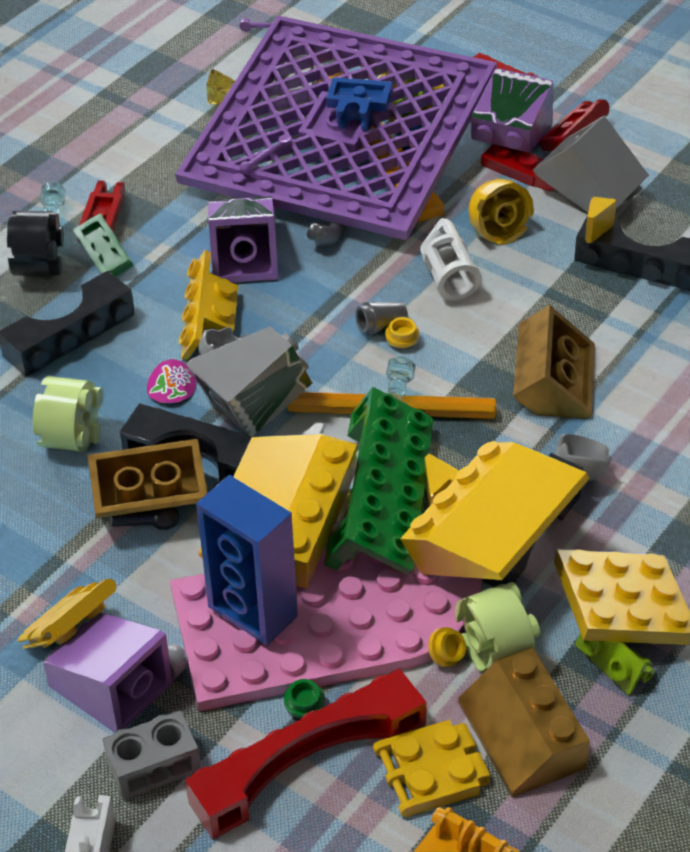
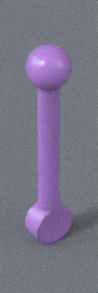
M245 18L240 21L239 27L243 31H248L250 28H269L272 23L251 22Z
M289 135L280 136L279 142L251 161L242 162L240 164V171L245 174L250 173L254 165L281 147H289L291 145V137Z

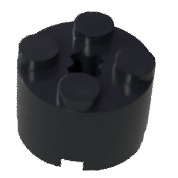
M12 211L13 214L9 216L7 227V248H11L12 255L14 256V258H8L12 276L61 275L62 260L61 256H58V247H63L64 229L59 227L58 212Z

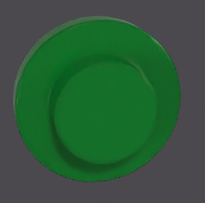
M297 680L289 686L284 694L285 709L293 717L301 719L308 712L318 711L323 708L324 693L311 680Z

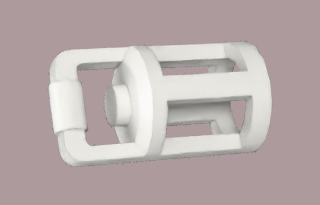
M441 218L421 245L420 250L423 255V262L427 269L431 271L436 281L435 286L441 297L450 301L462 300L472 295L478 289L482 275L477 265L473 263L469 256L467 246L458 235L453 223L448 219ZM459 271L466 286L453 291L447 278Z

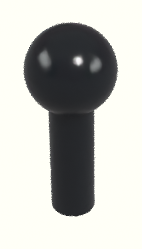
M176 507L109 516L110 527L153 525L159 530H168L175 527L179 522V512Z

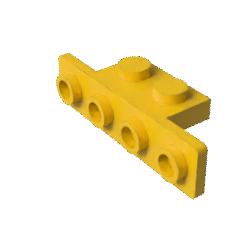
M207 250L203 251L199 259L194 258L187 270L190 282L184 293L187 305L181 317V321L185 322L178 341L182 345L180 358L186 361L198 347L203 329L219 331L231 327L233 333L235 327L238 285L209 273L211 252Z

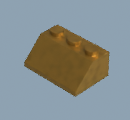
M551 305L546 306L519 324L513 396L521 405L526 406L536 415L587 419L592 416L595 343Z
M198 439L88 455L96 518L195 504L207 494Z
M533 647L496 660L458 697L459 706L511 797L586 770L590 739Z

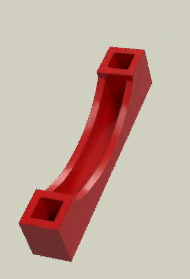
M400 668L387 675H380L372 680L370 684L355 692L341 695L328 706L318 711L308 712L299 721L283 729L273 730L264 739L247 748L243 747L235 750L229 757L210 767L206 766L198 769L191 777L185 779L188 803L212 840L249 821L248 809L252 802L273 779L293 764L318 751L338 744L362 739L389 738L425 727L427 702Z

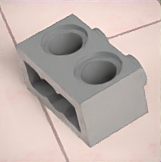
M181 710L169 715L157 716L152 721L130 729L118 730L113 735L102 738L106 760L122 800L191 776L201 768L197 744Z

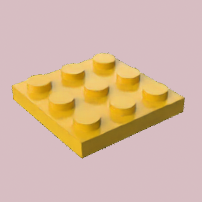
M557 549L553 562L583 640L690 645V611L664 555Z

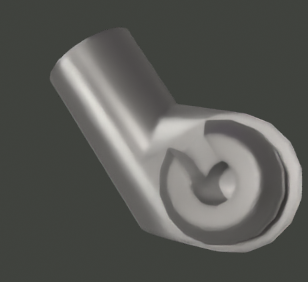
M331 222L329 226H320L317 223H313L307 231V237L310 240H314L316 245L330 248L342 236L347 225Z

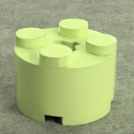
M53 376L45 377L41 385H47L44 394L37 393L33 408V433L41 436V441L36 442L37 445L45 448L84 452L90 443L97 444L101 433L100 424L97 423V413L103 403V389L95 387L94 383L88 380Z
M514 582L494 586L458 600L455 604L456 623L463 620L466 630L465 633H462L466 642V653L479 671L488 669L496 660L532 647L535 650L534 638L540 636V627L534 615H527L521 603L520 591Z

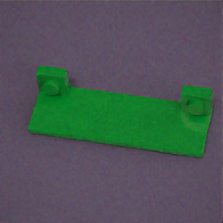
M375 387L370 389L351 413L347 436L358 441L360 447L347 517L328 538L324 565L337 571L347 559H354L358 551H361L405 574H410L414 569V561L400 538L409 530L411 522L421 515L426 480L425 457L429 454L433 418Z

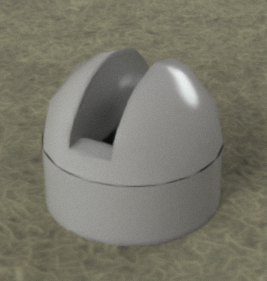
M168 644L172 680H174L184 671L187 665V655H185V651L181 646Z

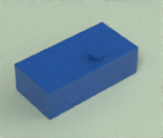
M229 474L196 503L208 607L267 646L298 617L292 513Z

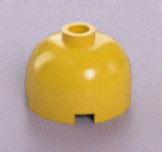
M497 178L485 182L475 190L470 198L468 206L469 221L474 230L490 242H495L499 245L514 242L526 232L528 227L525 224L529 216L533 217V199L527 189L514 181Z

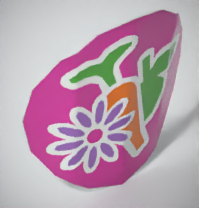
M175 359L165 360L158 364L151 373L147 383V394L151 399L161 403L180 402L193 395L196 388L195 378L182 361Z

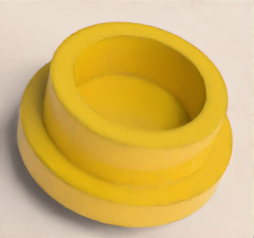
M399 317L392 320L387 327L386 340L394 347H411L419 340V329L413 320Z
M450 627L438 628L429 638V654L432 660L441 667L454 666L465 655V639L460 632Z

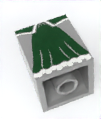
M272 327L265 328L199 355L186 363V366L207 399L244 434L249 436H255L313 384L306 372L309 365L296 352L299 349L296 342L287 333L281 336Z

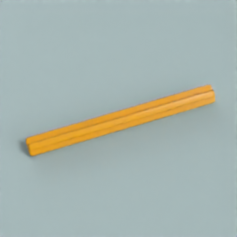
M303 392L287 408L289 412L351 414L366 394ZM392 395L405 404L423 411L430 417L494 419L496 416L497 403L494 398Z

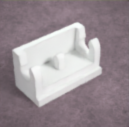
M99 795L95 809L84 806V799L78 796L74 801V814L65 852H110L116 823L111 796Z

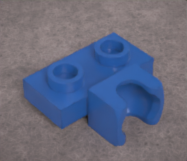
M332 77L326 97L327 107L336 108L337 125L340 129H345L351 120H359L362 123L361 130L367 131L371 123L372 111H388L393 93V84L388 81Z

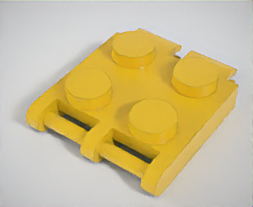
M104 579L100 583L94 582L86 587L79 586L74 588L26 628L24 633L19 636L18 642L29 641L27 645L23 646V649L38 646L46 648L55 641L58 645L66 642L76 634L78 630L75 625L82 619L90 620L106 608L104 601L116 591V582L113 579Z
M449 719L379 740L372 747L375 755L381 757L387 770L385 779L388 785L394 787L400 801L398 809L402 817H409L480 795V787L490 783L489 778L491 775L481 754L476 752L475 748L477 746L466 723L452 726ZM393 753L399 767L398 769L394 768L389 754ZM406 783L412 799L408 800L402 784Z

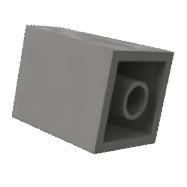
M605 115L566 138L533 169V172L539 178L586 212L589 211L590 201L593 199V196L615 199L617 201L615 214L626 206L625 199H631L643 189L640 184L649 176Z

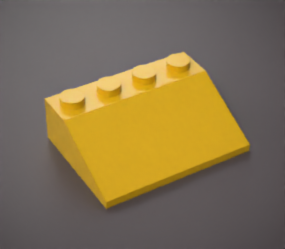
M323 434L252 437L234 478L292 513L296 586L307 589L355 475L357 444ZM200 548L198 554L202 558V550Z
M488 442L477 451L478 455L467 466L457 472L455 480L434 497L432 505L411 522L409 530L400 540L421 574L502 580L590 479L587 472L515 442Z

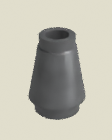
M364 302L362 306L357 307L355 312L358 329L362 333L367 332L370 335L387 329L390 322L396 318H408L407 308L403 302Z

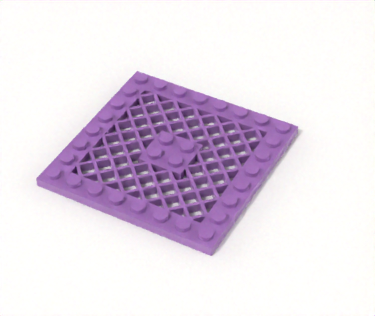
M277 15L176 172L177 183L235 198L272 196L273 207L407 241L471 121V116L495 68H497V62ZM303 54H306V55H307V56H305V57H302V58H299V59L294 60V57H297V56H300V55H303ZM330 60H333V61H334V62L329 63V64H327V65L321 66V63H324V62H327V61H330ZM312 66L314 67V69L303 73L301 72V70ZM357 66H360V67H361L360 69H357V70H354V71H351V72L348 71V69H351V68H354V67H357ZM388 72V75L376 78V75ZM294 73V76H291L289 78L283 80L281 78L283 76ZM341 73L337 78L363 80L368 78V80L388 81L396 85L397 88L393 89L387 112L372 111V119L367 131L361 130L362 123L359 120H351L345 129H340L337 125L336 108H328L326 103L327 93L332 80L328 76ZM413 78L416 79V81L408 83L406 85L404 84V81ZM319 79L322 80V82L311 86L308 84ZM441 84L444 85L443 88H440L435 91L432 90L433 87L439 86ZM299 86L302 87V89H299V90H296V91H293V92H289L290 89H293V88H296V87H299ZM424 91L425 94L413 98V94ZM278 93L283 94L282 96L273 99L269 98L270 96L276 95ZM401 98L405 99V101L397 103L395 105H393L392 103L393 101H396ZM307 99L310 100V102L304 103L299 106H297L296 104ZM430 104L433 105V108L424 111L420 109ZM286 106H289V107H290V109H287V110H284V111H281V112H278V113H277V111H276V110H278V109H280V108H283V107H286ZM410 111L414 113L413 115L404 118L400 116ZM270 113V116L258 120L256 118L257 116ZM390 118L394 120L393 122L384 125H381L380 123ZM295 119L298 121L287 126L284 125V123ZM421 124L422 128L410 132L409 128ZM274 126L278 127V129L267 133L263 131ZM400 131L402 133L401 136L392 139L389 138V135L395 134ZM254 133L258 134V136L247 140L243 138ZM289 135L291 137V145L289 147H281L254 165L250 173L245 174L240 171V164L242 162L251 161L270 148L272 143L278 142L280 136ZM299 135V138L292 139V136ZM380 138L382 140L381 143L372 146L368 144L369 142L378 140ZM408 145L411 147V149L400 153L397 151V149ZM263 146L265 147V150L254 154L251 153L252 150L261 148ZM310 146L314 148L313 150L304 153H300L299 151ZM388 152L391 155L381 160L377 159V156L383 155ZM244 153L245 157L231 161L230 158ZM338 153H341L342 155L341 157L332 160H329L327 158ZM287 154H293V157L281 161L279 159V157L285 156ZM368 159L371 162L361 167H357L356 165L357 163L363 162ZM272 160L273 164L259 168V164ZM318 160L322 162L310 168L307 166V164ZM397 166L399 168L398 171L392 172L390 174H387L385 172V170ZM298 167L301 168V171L292 173L290 175H288L286 172ZM346 167L350 168L347 172L338 175L336 173L337 170ZM326 174L330 176V178L318 182L315 180V178ZM378 174V178L366 182V177ZM357 181L359 184L347 189L344 187V185ZM386 188L388 191L377 196L373 194V192Z

